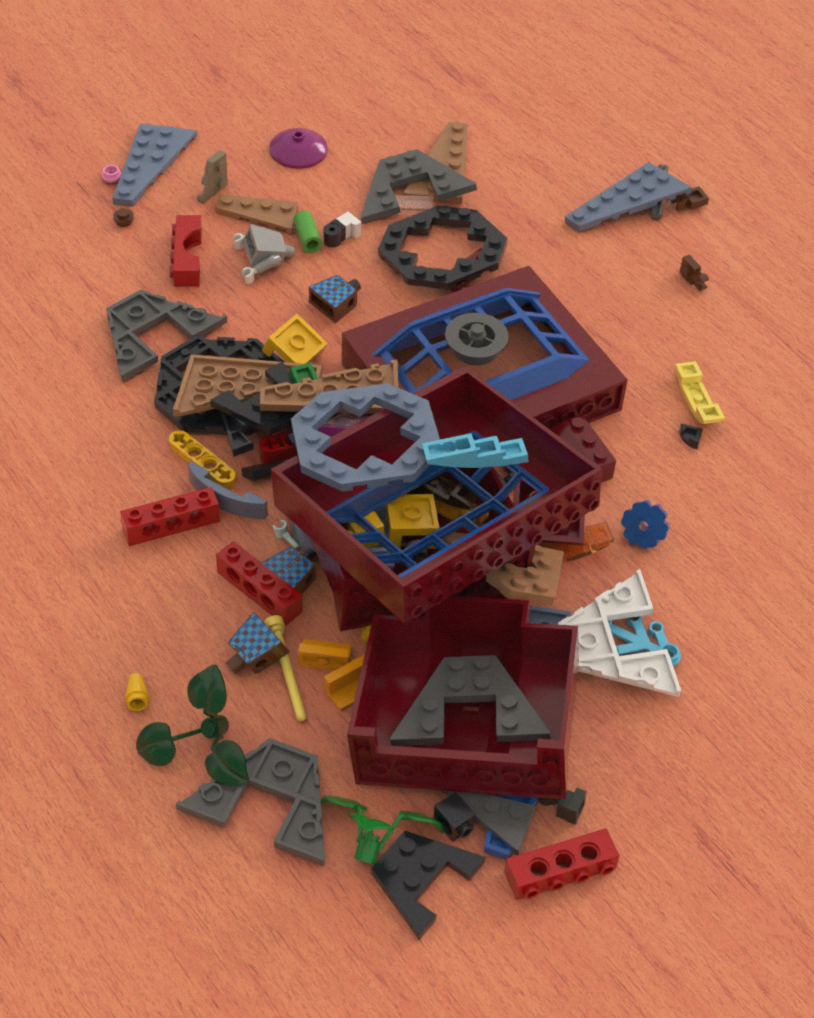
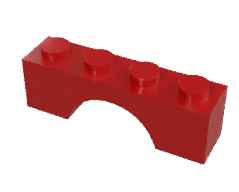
M176 215V224H172V236L175 237H171V249L174 251L170 252V261L174 265H170V278H174V287L200 286L199 256L192 255L187 251L194 246L201 245V215Z

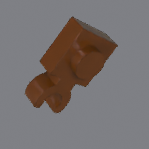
M699 186L692 188V194L686 196L684 193L677 195L676 199L671 200V203H677L676 210H682L685 206L693 209L708 205L709 198Z
M690 254L684 256L680 267L682 277L691 285L695 284L699 291L706 289L707 285L704 282L709 281V277L705 273L702 274L700 272L701 266Z

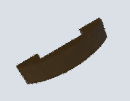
M441 474L417 487L425 494H433L434 499L461 509L470 510L479 499L477 495L461 482L456 484Z

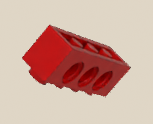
M212 487L120 511L122 529L129 546L220 522L219 503Z
M231 542L216 554L217 572L271 616H282L285 626L302 613V594L236 542Z
M607 828L507 858L504 873L516 900L524 897L530 899L537 896L540 892L547 890L556 891L566 884L572 882L581 883L594 875H607L616 869L620 855ZM588 856L593 860H586L583 857ZM558 864H564L568 868H561ZM533 872H540L543 875L536 876Z

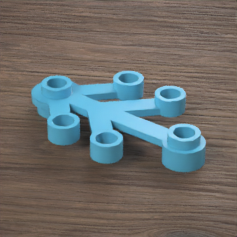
M642 616L626 619L627 625L634 629L635 634L612 624V620L608 621L612 635L629 643L616 646L619 656L641 651L651 652L667 649L673 667L680 662L681 653L679 648L672 643H668L663 632L664 626L662 623L653 621L649 625L648 634L656 638L658 643L656 645L650 642L641 622Z

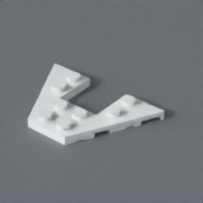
M637 570L635 575L624 582L617 583L612 590H607L596 597L594 602L585 608L581 607L572 616L558 622V625L578 626L579 672L676 697L680 696L681 688L667 649L619 656L608 623L610 620L653 613V606L641 570Z

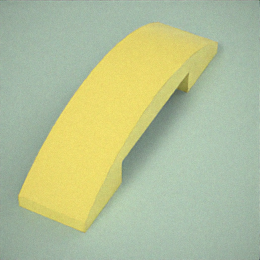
M697 362L675 364V371L682 395L693 416L702 424L725 421L718 403H712L702 383L703 374Z

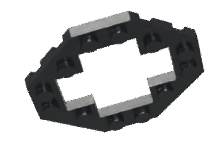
M435 206L389 224L379 245L378 255L383 260L386 259L389 262V267L396 274H400L407 285L449 290L456 287V283L460 281L469 282L481 277L482 272L498 270L507 247V237L477 210ZM433 224L469 228L467 233L468 240L485 242L478 260L458 258L453 270L416 266L418 253L402 252L401 250L408 234L428 236Z
M194 336L161 356L157 392L154 399L155 408L181 431L226 434L220 411L217 409L207 410L201 415L193 413L179 417L173 416V407L177 398L176 394L179 392L184 377L180 371L187 368L191 354L204 356L211 354L216 357L236 358L241 355L245 359L285 361L274 352L268 357L262 351L264 344L256 338H247V341H235L234 337H217V340L205 339V336Z

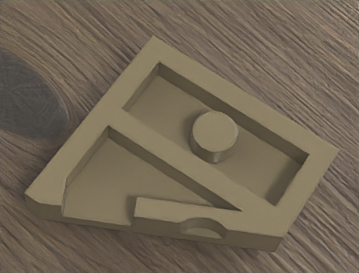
M221 150L211 156L206 162L205 173L201 184L205 187L203 193L197 196V201L202 204L228 185L226 153Z

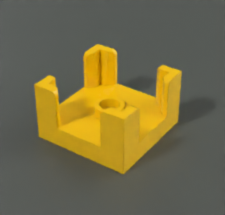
M296 314L268 338L262 351L270 357L274 350H276L287 362L306 364L311 360H317L328 343Z
M405 494L385 505V519L389 526L388 539L398 548H401L402 536H428L435 532L436 529H439L433 494ZM434 545L428 547L429 549H436Z

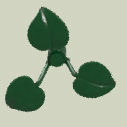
M214 664L196 674L190 680L187 687V695L192 706L197 709L203 708V714L209 717L202 721L201 728L171 737L169 725L163 722H154L144 727L139 733L136 749L138 754L148 763L154 766H164L172 762L175 757L176 748L173 741L202 733L207 738H215L210 747L213 753L209 754L205 759V767L210 777L221 784L240 785L249 781L243 750L234 741L224 740L219 742L228 731L229 722L225 716L217 714L226 705L227 693L221 671Z

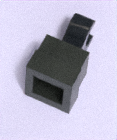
M576 788L575 792L567 790L566 800L539 798V803L545 806L557 804L556 817L576 825L585 805L586 791Z

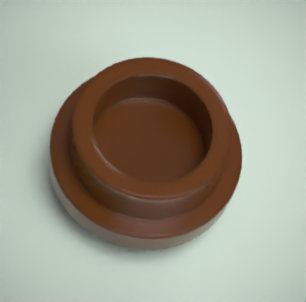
M121 208L114 212L113 218L118 226L127 227L132 224L134 214L129 209Z

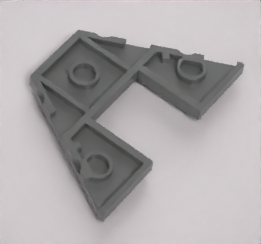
M418 149L389 156L379 161L360 216L362 224L401 213L392 188L429 178L438 200L442 201L476 191V183Z
M139 290L106 308L122 381L158 362V355L142 342L137 335L165 319L173 323L189 339L194 336H204L227 323L226 315L220 317L206 313V309L195 308L193 305L180 301L173 303L167 301L166 297L153 295L144 290Z
M496 655L444 657L390 737L391 746L444 744L445 703L496 701L497 742L550 739V731Z
M269 738L260 744L258 749L250 751L245 755L249 776L248 782L240 785H225L212 780L209 783L202 784L198 787L199 790L182 802L179 800L176 803V810L225 828L248 785L294 802L274 840V847L322 866L325 864L317 755Z
M441 791L449 796L455 793L454 791ZM456 792L473 811L476 822L483 828H488L496 839L500 838L512 848L515 855H520L535 813V806L490 794Z

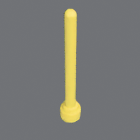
M279 615L268 617L264 623L285 645L283 617ZM287 654L279 660L298 721L303 722L306 720V712L290 658Z

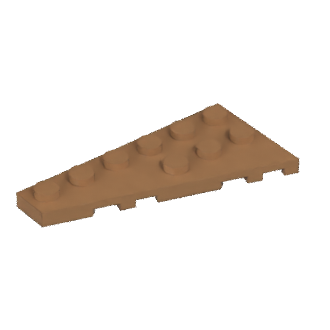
M448 122L428 156L464 176L468 123ZM429 178L410 183L403 193V200L462 204L463 198L462 194L439 201Z
M397 359L391 360L390 364L379 366L378 363L372 364L370 368L363 370L352 368L323 374L322 378L311 380L310 377L304 378L300 383L290 384L285 382L261 387L260 411L299 412L320 392L388 383L398 387ZM374 404L364 414H375L385 408ZM339 409L336 413H350V412L345 411V410H343V409Z

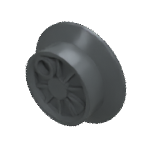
M483 313L462 314L450 321L445 331L446 342L453 350L455 356L460 361L469 365H484L493 361L497 354L505 349L509 338L508 331L500 320Z

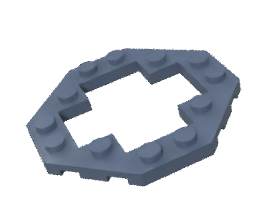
M389 383L320 392L291 418L301 473L342 492L353 490V486L366 484L367 488L386 486L388 481L414 482L431 465L426 462L422 443L440 440L429 401ZM376 404L408 418L409 420L400 427L401 435L415 441L393 464L371 455L356 470L322 454L331 445V437L317 430L339 409L361 417Z

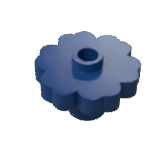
M649 500L635 502L632 505V509H627L624 512L621 520L622 526L626 528L623 533L624 537L628 539L630 544L639 543L643 549L657 546L659 540L665 539L668 535L670 524L665 521L668 513L660 504L652 506Z

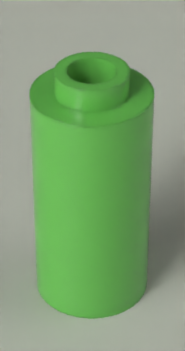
M300 211L294 216L293 222L302 248L307 253L317 252L322 247V240L313 215L309 211Z

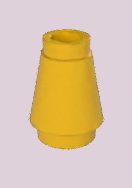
M133 673L128 677L124 702L132 711H142L150 702L145 681L139 673Z

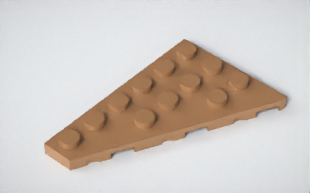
M191 354L173 407V416L179 417L215 409L210 406V400L227 390L232 392L242 403L260 394L261 387L274 385L265 376V370L280 362ZM284 362L288 372L290 367L302 365V363ZM312 364L318 379L321 378L322 365Z

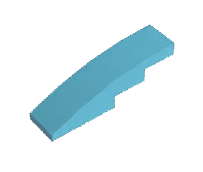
M472 433L422 443L426 462L431 465L482 468L528 462V453L522 438L499 443L497 436L473 440Z

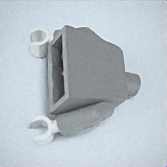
M250 224L244 236L237 233L233 237L234 248L240 250L245 247L250 266H254V268L245 267L242 270V277L246 284L254 282V275L256 273L261 274L270 268L280 267L285 257L292 258L294 255V246L285 245L280 232Z

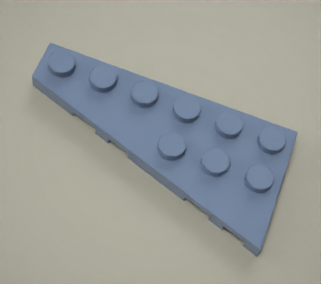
M140 124L113 195V204L133 207L146 193L145 189L150 184L153 185L156 182V177L159 174L162 175L178 158L179 152L182 149L185 150L191 139L194 140L197 137V130Z
M648 162L565 216V223L580 232L601 225L603 220L609 218L615 220L620 218L621 214L628 212L630 215L657 206L659 201L665 199L671 201L676 199L677 195L683 193L685 196L692 194V187Z

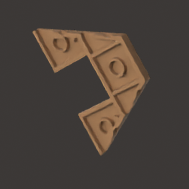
M453 532L442 540L450 545L467 534ZM536 545L531 567L523 568L506 563L486 574L487 578L485 581L497 588L508 599L529 600L531 603L552 606L556 598L564 552Z

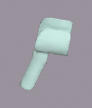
M280 520L281 528L273 525L276 538H284L296 550L299 548L300 545L288 533L286 521Z

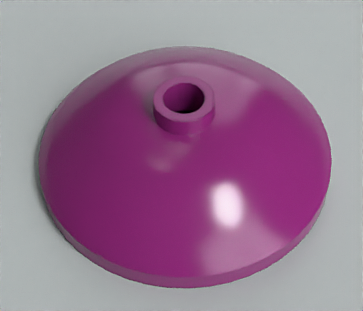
M291 128L273 137L269 150L271 157L280 165L302 169L322 162L327 155L328 147L325 139L317 132L306 128Z

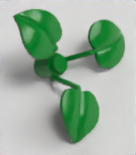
M332 795L323 796L321 799V803L331 801L338 805L350 807L356 812L349 815L358 823V837L356 840L358 846L354 858L366 863L375 864L379 849H384L385 843L402 820L413 819L435 825L441 833L444 830L442 823L421 813L400 811L393 824L389 825L381 820L370 819L363 815V810L367 811V807L352 799ZM375 829L388 830L380 842V836L373 834Z

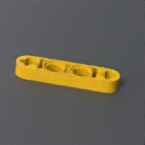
M178 430L170 434V449L188 464L193 462L203 468L208 463L215 464V468H205L210 471V480L228 490L236 485L235 471L187 432ZM192 451H198L201 453L200 455L195 457L189 455V453Z

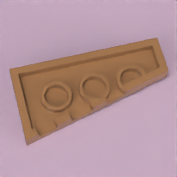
M219 194L215 206L216 214L237 220L242 218L248 219L251 224L257 225L262 223L268 225L269 229H283L286 234L292 235L294 228L293 218L298 211L297 202Z

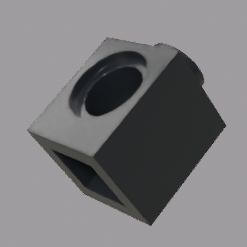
M455 792L434 805L433 819L444 825L443 831L453 842L459 837L464 838L473 831L475 814Z

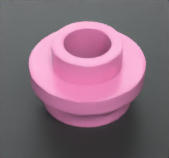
M107 165L101 173L102 179L109 183H115L120 179L121 171L116 165Z

